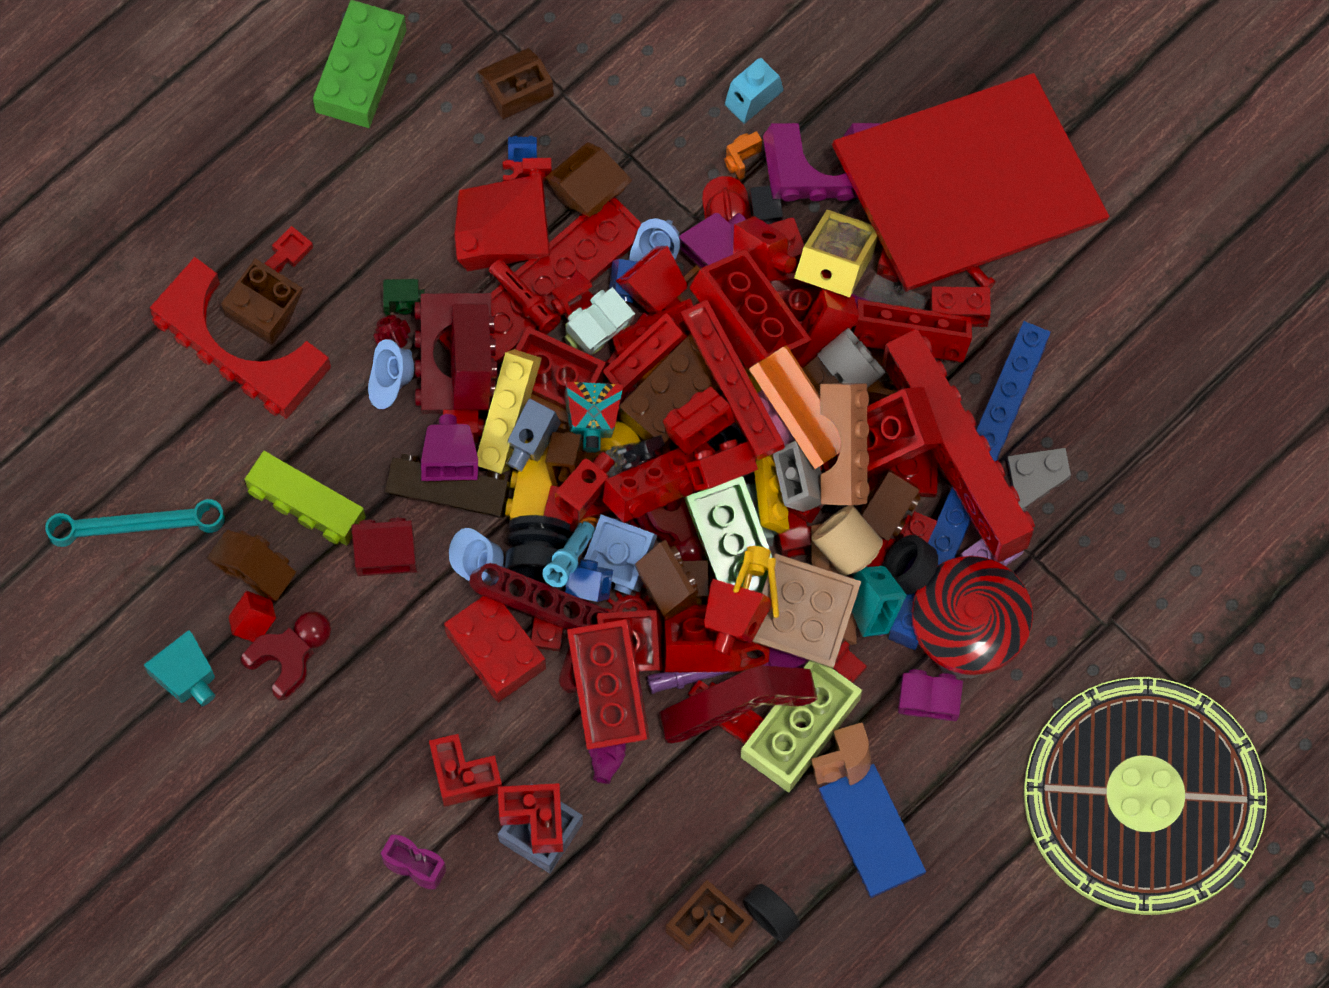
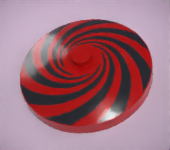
M979 556L953 558L938 565L929 583L916 591L912 606V626L921 648L933 661L942 667L967 675L990 673L1009 664L1025 646L1033 622L1031 599L1019 577L1003 564Z

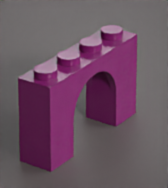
M771 123L763 135L772 199H783L790 202L803 198H810L811 201H821L826 198H837L839 201H847L858 198L846 173L838 176L825 175L815 170L808 163L803 153L799 123ZM852 123L844 137L880 125V123Z

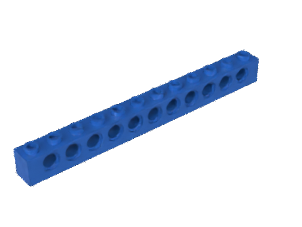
M1026 321L1022 323L976 430L979 436L983 435L987 439L991 448L989 453L994 461L999 458L1051 333ZM953 487L928 541L938 553V565L956 558L972 521ZM914 593L907 594L891 627L888 639L916 651L919 642L912 626V606L916 594Z

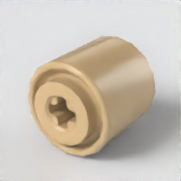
M848 505L832 515L812 536L813 543L843 576L855 574L864 569L876 558L883 545V540L853 505Z

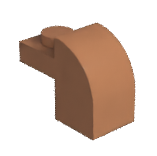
M863 723L833 731L837 751L811 759L817 785L825 782H835L839 778L847 776L851 786L866 776L871 766V753Z

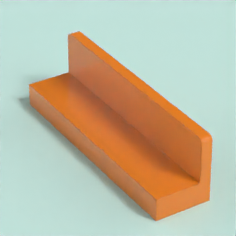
M787 346L782 347L766 359L749 368L814 469L840 453L841 440L839 432L831 420L820 414V395Z

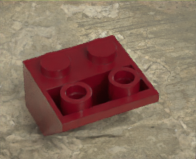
M397 517L389 519L388 522L376 523L375 520H362L358 524H352L357 576L417 572L415 536L411 520L406 521L405 518Z

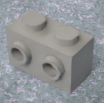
M796 441L786 444L784 449L773 454L784 506L805 512L822 505V473L820 466L816 469L813 468Z

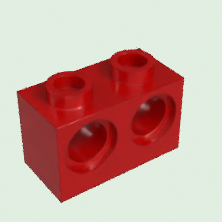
M932 287L929 310L971 317L972 327H988L991 315L990 287Z

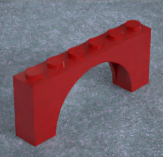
M194 257L151 305L152 322L164 332L167 329L175 335V340L183 347L188 348L190 346L196 350V355L205 364L210 365L213 363L217 366L219 373L230 382L235 380L242 385V391L250 398L255 399L258 397L264 402L263 406L274 416L280 414L287 419L331 369L329 357L308 341H305L289 355L270 361L244 360L226 352L214 341L207 329V309L212 295L220 285L218 275Z

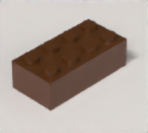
M691 334L619 406V419L642 439L646 440L662 435L665 446L656 450L661 455H664L675 444L667 435L663 420L671 410L681 408L690 401L695 393L703 392L710 386L720 396L722 395Z

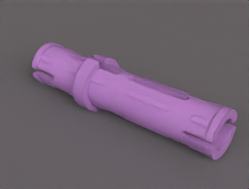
M661 672L647 675V682L649 688H651V694H655L656 692L675 687L682 689L686 684L731 672Z

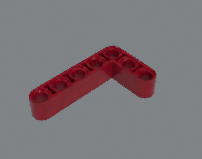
M494 563L485 564L474 570L470 575V586L476 593L564 629L590 626L591 616L597 618L598 613H609L608 610ZM483 572L490 575L492 580L490 586L483 582ZM510 583L518 587L519 594L517 597L511 594L509 590ZM537 594L545 598L546 605L544 608L538 605L536 601ZM564 605L571 608L573 613L571 619L564 614ZM569 646L559 682L566 692L576 693V683L572 679L574 669Z
M758 666L659 712L665 742L671 744L686 741L761 705L804 706L817 701L818 697L811 669Z

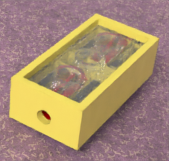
M827 209L803 248L794 278L850 297L870 263L876 247L878 236L873 226Z

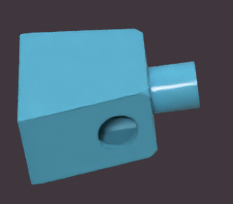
M758 58L730 83L725 106L745 124L783 92L784 89L780 76L762 58Z

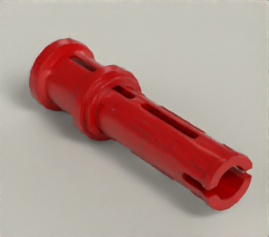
M499 259L491 265L489 273L523 307V315L534 321L539 327V332L548 334L558 326L561 316L558 313H553L547 307L542 296L534 295L503 259Z

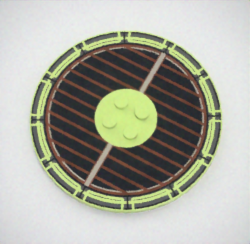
M1130 677L1101 683L1085 690L1064 704L1051 717L1037 738L1029 757L1025 773L1024 805L1030 831L1039 851L1049 866L1067 885L1091 901L1113 910L1140 915H1160L1189 909L1207 901L1226 888L1241 873L1251 859L1263 832L1266 818L1267 792L1263 768L1250 738L1235 718L1220 704L1196 689L1178 682L1151 677Z

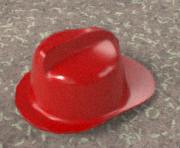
M720 176L707 183L702 197L705 219L714 213H719L727 222L737 213L742 214L746 219L751 218L748 193L745 186L738 179L730 176Z

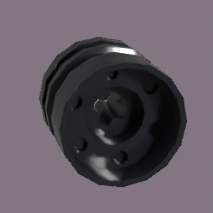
M539 515L512 518L509 521L510 534L508 535V543L513 547L506 551L505 568L536 581L546 583L543 578V569L548 563L552 562L554 553L559 549H563L569 540L568 537L571 534L570 524L557 518Z

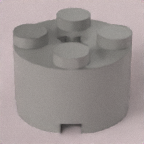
M849 327L817 353L826 368L840 383H867L868 388L886 373Z

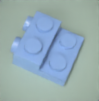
M601 514L584 559L597 561L598 567L612 569V582L616 583L614 589L631 595L632 590L640 592L643 586V581L636 571L635 563L653 549L657 535Z

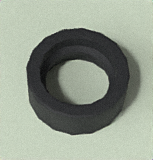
M907 535L899 539L889 549L882 566L888 569L906 595L914 594L917 590L926 586L935 574L938 566V553L933 546L917 535ZM917 555L911 568L903 574L908 562Z
M758 884L743 899V904L750 915L762 928L779 941H785L800 926V920L789 905L773 890L763 884Z

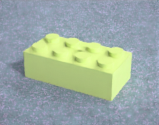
M809 661L804 668L811 669L818 700L804 706L775 705L741 749V758L787 792L793 789L812 764L811 759L819 755L834 735L833 731L838 730L860 701L862 690L834 669ZM804 723L806 727L799 728L796 724Z

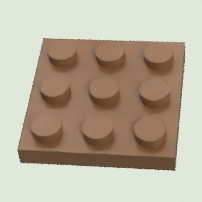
M775 553L773 558L776 559L775 577L779 617H773L771 606L752 642L834 668L861 581ZM768 575L762 594L771 598Z

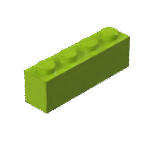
M266 451L262 452L245 478L247 489H249L248 493L260 501H263L265 498L272 502L273 507L278 512L284 515L291 513L298 518V522L310 530L315 527L322 531V535L334 544L341 542L347 546L352 539V524H358L359 521L366 518L363 507Z

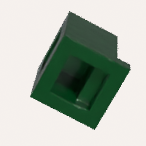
M418 279L383 280V308L385 317L391 315V312L408 315L415 311V302H421V294H425V289H420Z

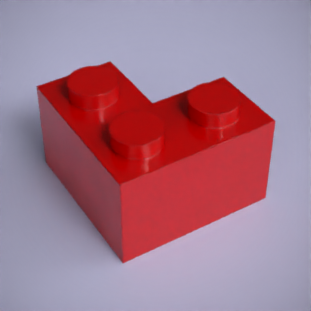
M459 734L429 740L444 807L498 794V787H502L495 755L465 762Z
M560 784L498 787L500 825L531 824L533 854L563 852Z

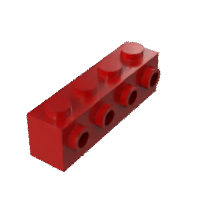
M857 300L856 305L860 316L857 325L852 327L851 331L866 347L885 350L887 343L918 329L922 337L926 336L929 339L933 348L931 353L934 358L964 362L972 340L971 317Z
M707 442L689 455H686L678 448L605 479L603 502L625 523L679 498L689 496L695 490L686 463L696 459L694 454L710 448L713 452L715 450Z

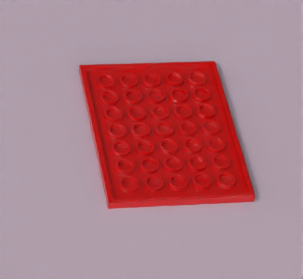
M1035 73L836 139L832 143V147L905 292L1107 221L1110 217Z

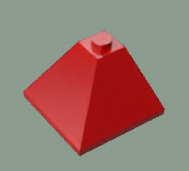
M542 174L459 190L455 224L456 255L458 262L467 271L489 268L499 259H503L506 264L550 256Z

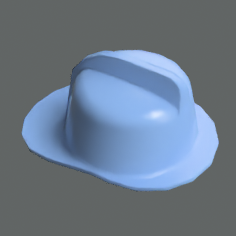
M654 218L643 222L637 231L629 260L638 262L656 246H668L676 260L680 248V234L676 227L672 225L673 221Z
M384 339L379 342L374 352L368 394L372 405L377 409L390 407L396 400L399 390L412 380L415 371L412 351L399 348L397 343L391 339Z
M471 528L461 529L451 540L449 547L450 564L456 573L466 580H470V575L474 570L488 563H494L505 568L503 565L504 555L500 546L491 542L476 530ZM482 573L483 581H491L488 573Z

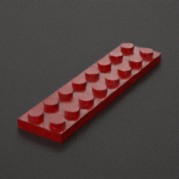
M613 197L603 206L600 212L591 217L581 214L549 242L550 256L530 259L514 273L534 295L542 296L547 307L553 313H556L551 305V301L554 300L551 290L572 278L576 270L593 283L612 266L613 260L620 259L632 248L637 231L642 223L617 198ZM501 284L491 292V316H494V334L490 335L496 340V354L491 357H494L497 365L503 361L505 352L517 347L527 326L535 330L539 328L531 318H526L523 315V307ZM451 330L445 332L439 338V343L449 353Z

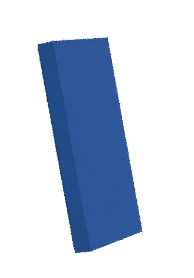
M874 764L870 766L868 773L862 780L851 786L847 776L819 788V792L870 898L926 874V870Z

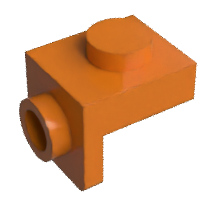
M756 131L750 135L748 133L742 134L733 143L727 145L724 162L731 174L735 172L739 180L745 177V165L742 161L762 151V139Z

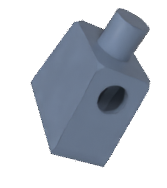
M530 398L528 399L508 439L513 452L506 464L522 472L529 458L537 462L540 460L550 443L552 432H556L561 424L555 411ZM528 438H533L530 443H525Z

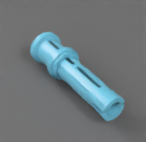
M584 521L582 524L580 522L564 548L557 550L552 556V562L545 566L543 578L549 585L562 587L568 582L569 574L573 573L578 567V557L593 537L595 528L591 523Z

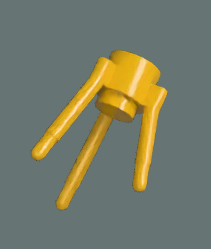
M749 546L747 551H745L744 561L733 591L738 593L742 583V588L749 589L752 575L763 576L764 572L768 570L773 617L778 618L779 605L775 577L776 559L770 558L771 551L767 548Z

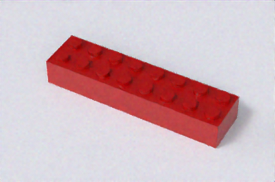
M915 329L886 344L882 365L897 391L904 388L924 387L944 441L943 444L932 448L931 451L995 561L1001 562L1028 548L1034 531L1033 527H1035L1034 521L1029 512H1023L1018 503L1020 498L1016 489L1012 485L1008 486L1005 481V471L998 460L994 461L989 453L991 448L987 439L983 435L979 436L976 431V422L972 413L969 410L965 411L960 403L962 401L958 389L954 385L950 386L947 381V372L940 360L936 362L931 353L933 348L929 339L926 336L922 337L918 329Z

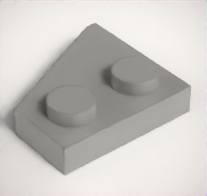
M1066 448L1007 457L1011 485L1019 495L1020 502L1018 503L1023 511L1026 510L1027 506L1037 499L1043 498L1050 493V490L1059 487L1071 477Z

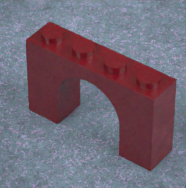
M491 293L421 294V302H415V319H421V331H415V348H421V360H415V377H421V389H415L416 406H421L422 414H443V410H463L453 409L452 378L444 375L439 370L434 361L433 352L438 339L445 332L451 330L453 304H488L489 316H491ZM490 398L489 400V409L491 406L492 398ZM478 410L479 413H489V410Z

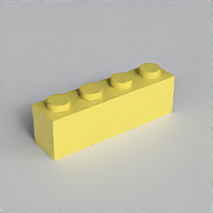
M515 349L505 352L477 452L479 467L500 474L511 469V466L506 464L513 452L508 439L528 399L531 398L542 358Z

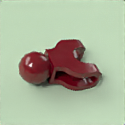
M686 496L668 503L666 510L663 507H659L636 518L643 530L656 534L662 541L666 540L669 547L675 545L683 561H707L684 499Z
M306 612L298 617L294 630L289 627L282 634L259 636L242 654L241 664L245 668L253 670L267 661L276 660L280 662L282 673L273 684L272 692L277 700H286L305 683L307 661L314 654L311 649L318 648L328 641L331 634L330 621L320 612Z

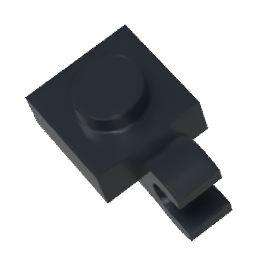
M662 435L619 448L617 450L618 455L624 453L627 464L622 466L623 469L627 470L637 467L640 461L655 457V450L664 447L665 444Z

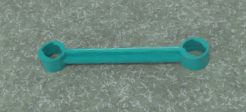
M206 499L199 502L195 509L73 520L67 514L58 513L47 520L45 531L49 540L54 545L65 547L72 544L76 537L198 526L204 532L213 533L223 526L225 515L217 501ZM210 508H215L219 511L220 516L215 523L207 525L200 521L202 515L209 511ZM62 522L70 523L72 530L68 536L61 539L52 536L55 528L61 525Z

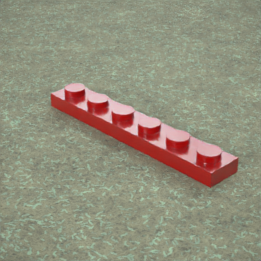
M708 300L681 311L684 323L725 400L731 406L733 415L757 460L759 461L784 449L785 445Z

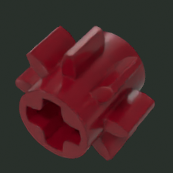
M389 315L377 322L376 333L373 334L377 345L384 339H391L397 343L399 348L407 344L408 333L411 330L406 319L401 321L396 315Z

